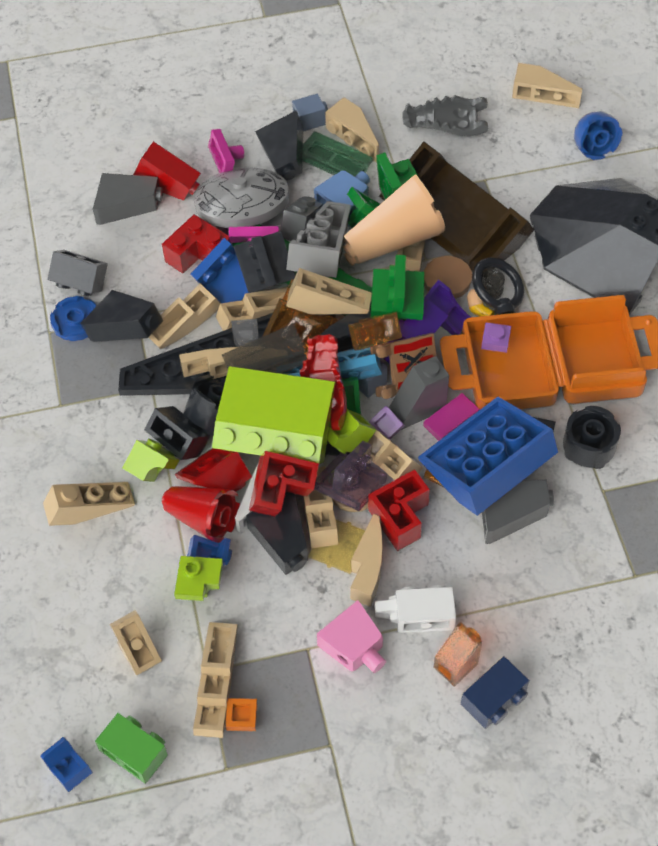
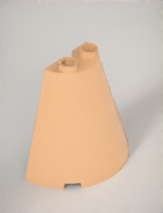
M416 174L344 235V242L346 243L343 246L346 252L344 256L352 266L356 263L360 264L433 238L445 231V223L440 211L434 207L432 196Z

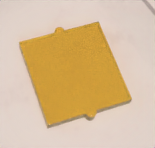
M335 519L339 545L312 548L309 558L326 564L327 568L334 567L350 574L351 559L365 530L352 526L351 522L344 523Z

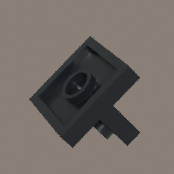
M282 231L263 237L251 238V241L234 246L248 293L294 280L295 272L286 270L288 250Z

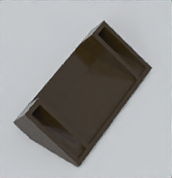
M425 141L409 158L419 179L432 196L434 207L440 211L445 223V231L431 239L449 254L467 263L472 272L476 264L485 258L506 260L523 245L535 230L528 220L511 207L508 209L449 164L438 151ZM381 193V194L379 195V197H380L383 201H385V199H384V197H383V195H382V193ZM486 268L482 273V278L495 268Z

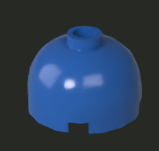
M602 111L590 112L578 121L574 131V140L577 148L583 155L592 160H599L606 157L604 154L610 151L613 153L617 149L623 132L619 122L612 115Z

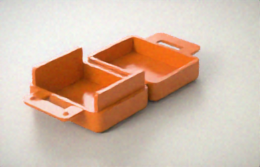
M625 295L558 301L554 304V309L549 313L548 320H542V316L535 311L467 318L463 323L462 334L444 336L440 339L444 368L449 374L448 387L452 390L473 389L475 404L479 409H482L498 396L518 409L549 407L554 405L557 400L558 387L562 388L563 397L570 404L639 397L643 394L647 383L646 370L658 369V320L652 315L630 317L625 305ZM485 323L511 326L507 353L481 349ZM633 330H645L652 356H640ZM456 349H465L470 375H461Z

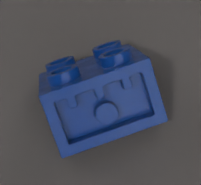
M225 238L190 273L196 282L206 288L220 304L241 301L245 293H248L235 249Z

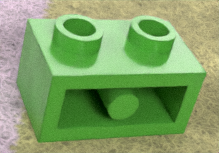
M117 713L95 740V743L100 752L146 784L168 756L164 745L165 741L154 732L148 734L141 729L142 725L132 716L128 715L125 718Z

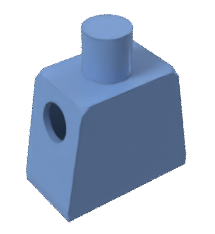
M340 171L314 188V199H316V202L323 203V205L327 201L351 205V216L357 207L348 197L347 193L353 186L368 196L369 187L367 184L370 182V178L362 171L355 177L346 171Z

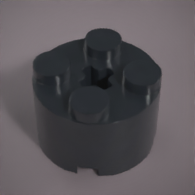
M205 375L195 380L183 415L186 419L199 426L203 433L213 436L226 379L222 378L220 382L213 380L214 376Z
M586 406L583 410L573 412L568 419L563 438L565 457L583 467L603 468L613 458L621 435V427L614 419L615 416L609 410L599 406Z

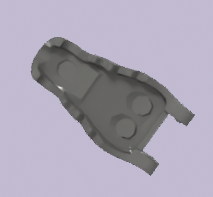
M454 95L452 98L445 96L443 100L435 97L433 101L427 100L425 105L419 104L416 107L408 103L402 114L403 124L409 128H431L458 136L469 137L483 134L488 131V123L484 120L478 121L477 112L487 108V99L484 97L468 99Z

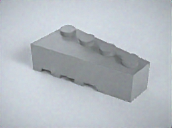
M327 201L316 213L315 219L307 223V228L301 230L297 234V239L289 243L286 270L298 272L299 268L328 278H336L345 244L344 235L348 231L351 205Z

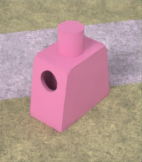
M358 600L317 633V645L350 671H355L365 664L373 673H376L386 663V660L378 653L383 647V636Z

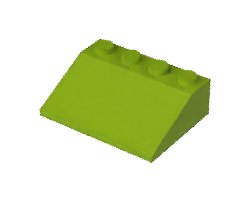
M229 366L215 421L212 448L260 456L265 451L319 464L323 463L325 460L335 382Z

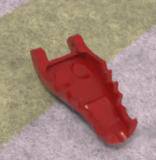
M330 334L317 335L307 340V360L303 361V367L299 373L301 377L335 382L330 422L332 430H341L347 412V398L338 361L337 338Z

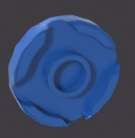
M81 296L67 297L59 301L55 305L56 308L53 313L51 312L50 314L52 329L57 336L64 340L78 341L88 338L80 323L97 305L94 301H89Z

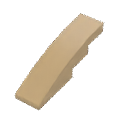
M261 347L207 349L179 355L184 377L209 371L210 375L214 376L213 379L227 376L229 366L275 373L277 372L276 367L289 365L286 350Z
M209 622L201 662L197 710L193 725L194 736L223 738L227 698L230 695L237 624Z

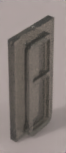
M291 324L222 354L227 369L229 366L283 374L302 366L303 361L307 360V353L295 325Z

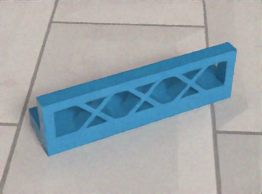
M373 345L337 353L338 361H342L339 362L341 378L357 377L358 380L382 375L380 358L376 354L362 357L363 355L371 354L370 347ZM303 361L276 367L277 373L300 376L299 371L303 367Z

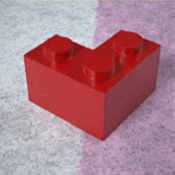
M193 214L162 243L165 262L183 274L198 259L203 261L223 238L230 242L229 236Z
M265 451L259 458L249 511L276 516L282 510L285 491L308 496L314 490L319 463Z
M415 469L368 494L369 512L372 516L373 514L379 516L381 529L397 551L421 538L422 523L415 515V512L429 504L430 489Z

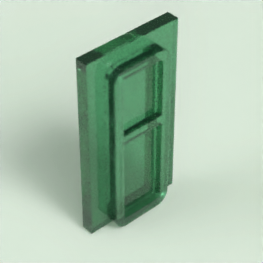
M316 131L303 144V161L332 175L340 171H346L355 177L361 171L366 173L368 166L373 161V157Z

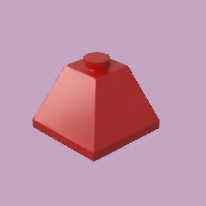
M211 448L175 473L177 479L197 486L228 488L235 492L242 489L246 485V481L252 478L238 452Z

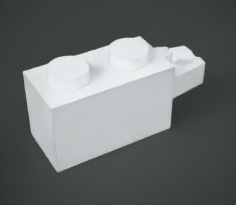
M434 585L424 589H417L411 586L404 587L401 590H396V595L389 596V600L375 601L374 603L375 618L390 619V622L397 623L398 633L454 630L456 614L453 587H445L443 585Z

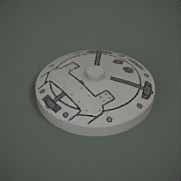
M238 168L224 173L221 172L204 181L194 194V205L197 215L211 225L224 228L249 227L266 222L281 213L289 201L288 184L285 179L273 171L262 168Z

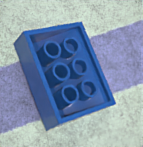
M498 396L418 456V459L462 506L478 516L556 455L558 449L552 428Z

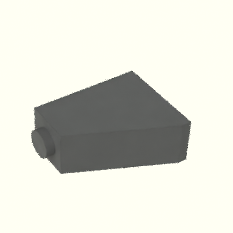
M102 173L93 206L96 224L102 225L156 211L158 201L163 199V188L159 187L158 177Z
M436 356L411 368L389 406L393 413L404 423L405 426L401 430L429 418L447 403L449 374Z
M547 479L521 481L482 512L485 544H491L547 517L549 507L554 504L553 490H548Z

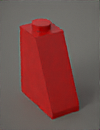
M153 141L142 156L133 175L158 177L159 187L163 188L164 194L184 201L188 193L193 196L200 183L197 180L201 173Z

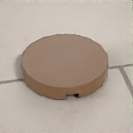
M454 256L434 258L424 269V286L429 292L434 284L440 280L451 289L456 299L468 292L472 282V271L467 263Z

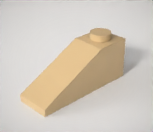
M518 63L512 98L579 108L582 88L542 66Z
M299 268L290 287L286 306L308 314H368L372 293Z

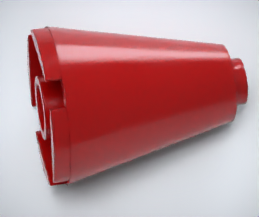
M172 486L162 496L163 508L167 513L216 543H220L227 532L232 533L236 526L235 517L240 507V503L235 500V496H238V493L228 488Z

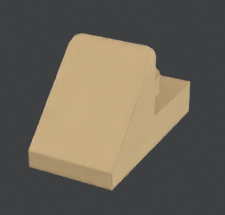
M135 610L109 624L118 640L117 643L136 676L162 661Z

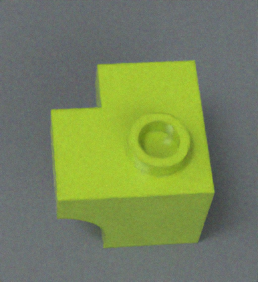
M347 409L344 425L341 430H332L330 422L327 441L344 454L350 452L359 455L376 432V429L363 415Z
M148 438L147 441L136 440L122 469L142 481L155 482L163 469H175L180 460L175 458L173 453L163 448L162 444Z
M180 556L174 592L175 599L204 601V597H208L209 590L220 589L223 560Z

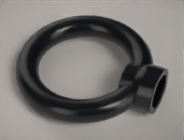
M485 258L474 267L472 283L478 297L486 305L495 309V315L516 313L515 308L521 304L524 298V284L516 269L506 261L498 258ZM494 267L508 275L515 290L511 300L509 298L497 300L487 292L482 282V273L486 268Z

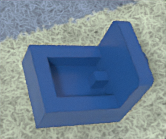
M194 535L190 539L187 556L222 559L223 566L228 565L232 556V549H229L231 539L224 538L220 543H216L210 539Z
M65 737L59 739L40 756L51 773L68 792L93 773Z

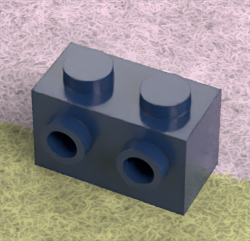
M503 656L462 694L461 705L486 729L492 723L495 725L499 724L508 714L506 710L513 703L518 706L527 697V688L530 680Z

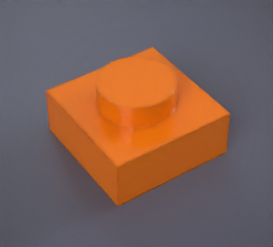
M227 698L226 731H256L257 699Z

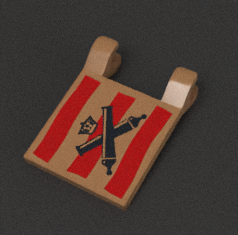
M434 333L370 347L371 355L376 354L378 358L389 356L392 384L375 388L376 397H382L383 399L394 397L414 365L436 356Z

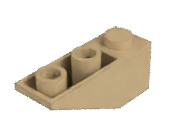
M343 97L325 112L326 129L343 139L346 144L359 150L365 157H369L377 162L376 155L379 154V144L361 108Z
M128 482L52 485L43 505L49 526L78 524L133 507L135 502Z

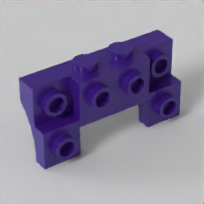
M438 280L424 297L423 320L406 319L404 321L400 319L391 329L395 334L388 343L428 333L435 334L440 326L451 335H459L464 321L467 318H471V316L457 303L451 289ZM389 356L384 357L383 359L390 364Z

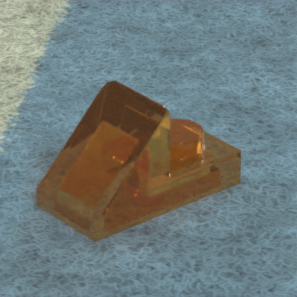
M397 312L360 319L359 322L348 325L354 351L402 338Z

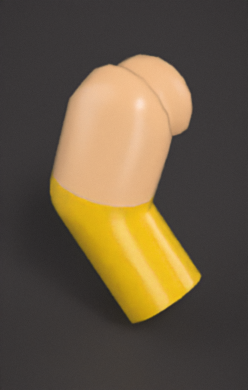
M474 289L469 291L467 302L471 313L479 317L494 315L495 311L484 305Z

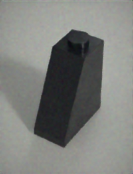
M297 111L255 131L273 169L285 181L291 180L302 173L304 127Z
M111 290L80 324L90 341L101 342L149 338L163 322V319L154 303Z
M285 491L282 510L276 516L253 511L246 515L249 531L285 575L292 571L300 570L308 561L307 544L294 493Z

